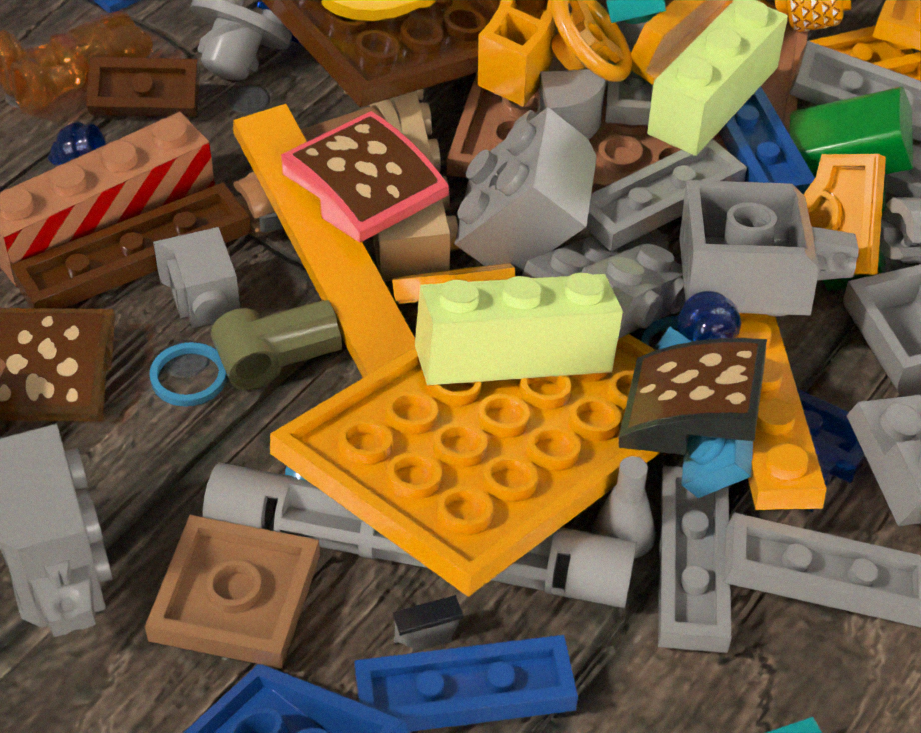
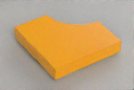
M822 154L816 177L803 194L806 198L811 227L854 233L858 244V257L854 275H877L886 157L880 154Z
M511 263L394 277L392 282L395 301L401 304L418 302L420 285L439 284L451 280H464L468 282L507 280L516 276L514 266Z

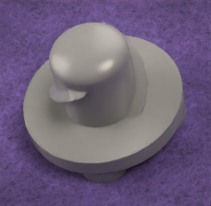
M192 0L190 5L191 12L213 25L211 31L201 38L198 45V53L202 54L201 63L208 71L221 78L241 81L248 77L250 71L255 72L259 65L256 57L259 45L276 49H288L292 34L271 10L263 9L261 14L242 7L244 0Z

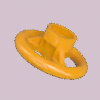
M552 0V14L559 33L552 38L551 46L562 65L568 70L588 68L595 75L611 82H620L626 79L632 70L631 51L617 23H611L608 11L597 0ZM568 3H570L572 7L571 16L568 9ZM605 60L613 61L616 65L610 64Z

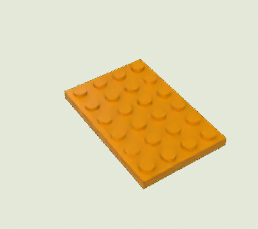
M628 334L618 339L612 372L427 385L416 348L414 347L270 433V454L469 597L613 489L618 482L620 463L623 459L635 456L647 463L661 453L619 448V434L637 358L653 352L655 349Z

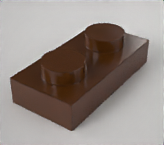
M90 57L86 107L90 115L169 117L181 112L185 117H197L200 78L198 60Z

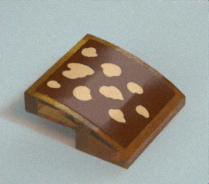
M0 308V358L7 364L0 376V420L103 421L106 370H111L116 314L114 309Z

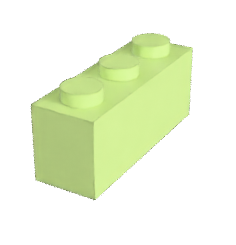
M734 0L654 80L647 134L697 156L778 68L788 15L767 7L764 3L757 0Z
M575 273L570 276L542 278L516 276L507 280L473 282L451 280L439 284H422L419 291L415 348L427 385L612 372L623 311L605 274Z

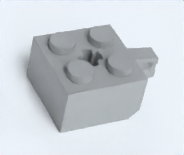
M549 107L539 114L530 109L517 119L504 141L491 151L487 149L482 150L474 157L467 168L466 177L468 178L465 198L457 212L460 221L455 245L484 266L511 263L515 268L516 276L524 270L527 260L551 252L586 228L597 158L588 138Z
M686 180L680 231L686 311H702L710 314L726 312L757 313L770 316L811 315L817 280L853 277L858 257L856 235L854 233L811 227L806 198L793 184Z
M57 424L0 438V549L5 565L8 566L21 619L41 628L49 626L53 637L67 635L71 631L84 630L96 625L95 612L106 609L100 583L113 579L94 503L90 498L88 488H86L88 484L78 447L64 451Z

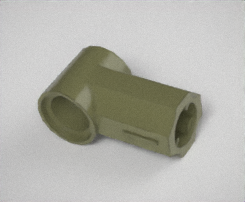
M329 300L318 301L261 317L253 309H234L216 320L210 334L231 385L242 390L258 389L267 385L277 377L282 366L342 350L341 333L338 328L336 314Z

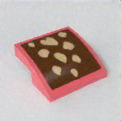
M372 111L281 154L283 175L319 197L322 218L359 243L449 196V185L428 158L399 130Z

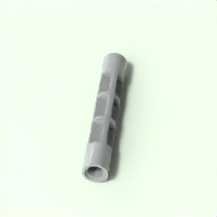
M220 462L215 465L210 474L203 503V517L317 539L319 540V547L358 554L363 558L373 560L379 558L428 568L309 481L300 480L294 476ZM561 527L494 577L492 581L543 590L547 594L625 609L637 542Z

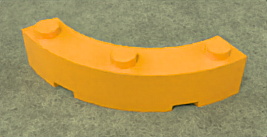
M500 0V5L493 18L479 34L478 86L524 107L539 89L540 72L549 71L555 55L551 41L558 33V29L552 14V0Z

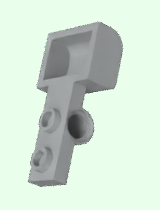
M921 264L848 281L843 305L894 387L902 397L921 395Z

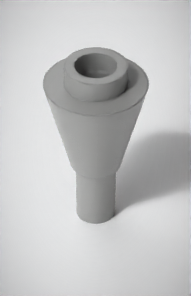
M630 456L621 461L618 482L591 524V533L636 541L635 559L645 555L654 546L656 528L644 489L648 469L647 464L639 457Z

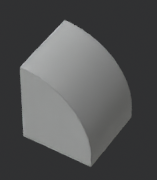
M589 69L540 72L537 114L549 107L589 140L601 125L606 80L595 75Z

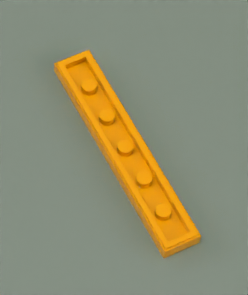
M287 104L233 120V133L321 300H329L336 314L341 337L362 377L364 378L414 348L415 337L363 242L359 243L324 220L321 215L320 198L283 175L281 154L307 142Z

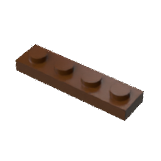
M223 182L12 264L10 267L14 282L32 312L53 313L158 271L154 241L219 227L224 243L251 233L250 216Z

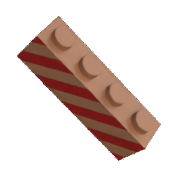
M178 112L0 192V268L17 287L10 265L215 186L210 142L181 112Z

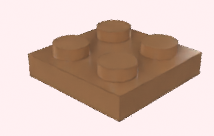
M189 515L145 625L148 641L283 669L320 557L319 540Z

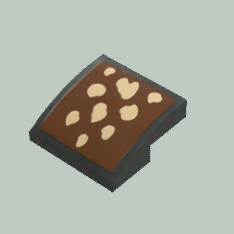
M719 338L699 340L669 346L638 357L619 434V448L685 455L689 435L754 441L767 339Z

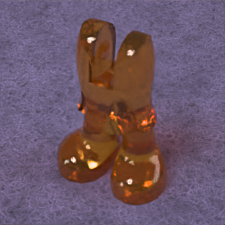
M115 11L96 17L70 31L50 36V43L27 49L21 46L13 34L7 30H0V85L7 95L14 94L20 110L24 113H33L46 108L54 99L73 88L80 90L88 84L90 57L146 58L152 52L153 42L142 28L134 25L132 18L125 11Z

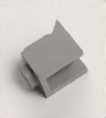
M219 227L153 242L160 283L171 287L180 318L188 316L192 328L214 324L223 314L234 309H240L237 276Z

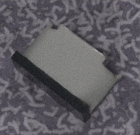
M456 595L393 612L395 621L394 643L396 645L399 642L412 648V652L452 642L451 637L456 628L460 626L459 619H463V612Z

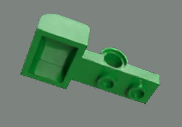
M902 86L791 112L789 135L814 178L816 177L822 154H880L886 157L885 175L913 169L912 108ZM884 176V190H883L882 213H883V211H884V209H885V176ZM879 246L878 274L886 272V256L883 255ZM853 275L851 278L826 279L823 281L827 290L832 291L846 288L848 281L872 275Z

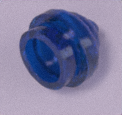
M70 123L58 132L56 141L51 145V154L48 155V160L52 164L59 166L107 144L101 130L95 124Z
M704 291L691 296L683 305L677 322L679 333L692 342L719 338H736L739 335L742 324L737 306L721 293L714 291Z

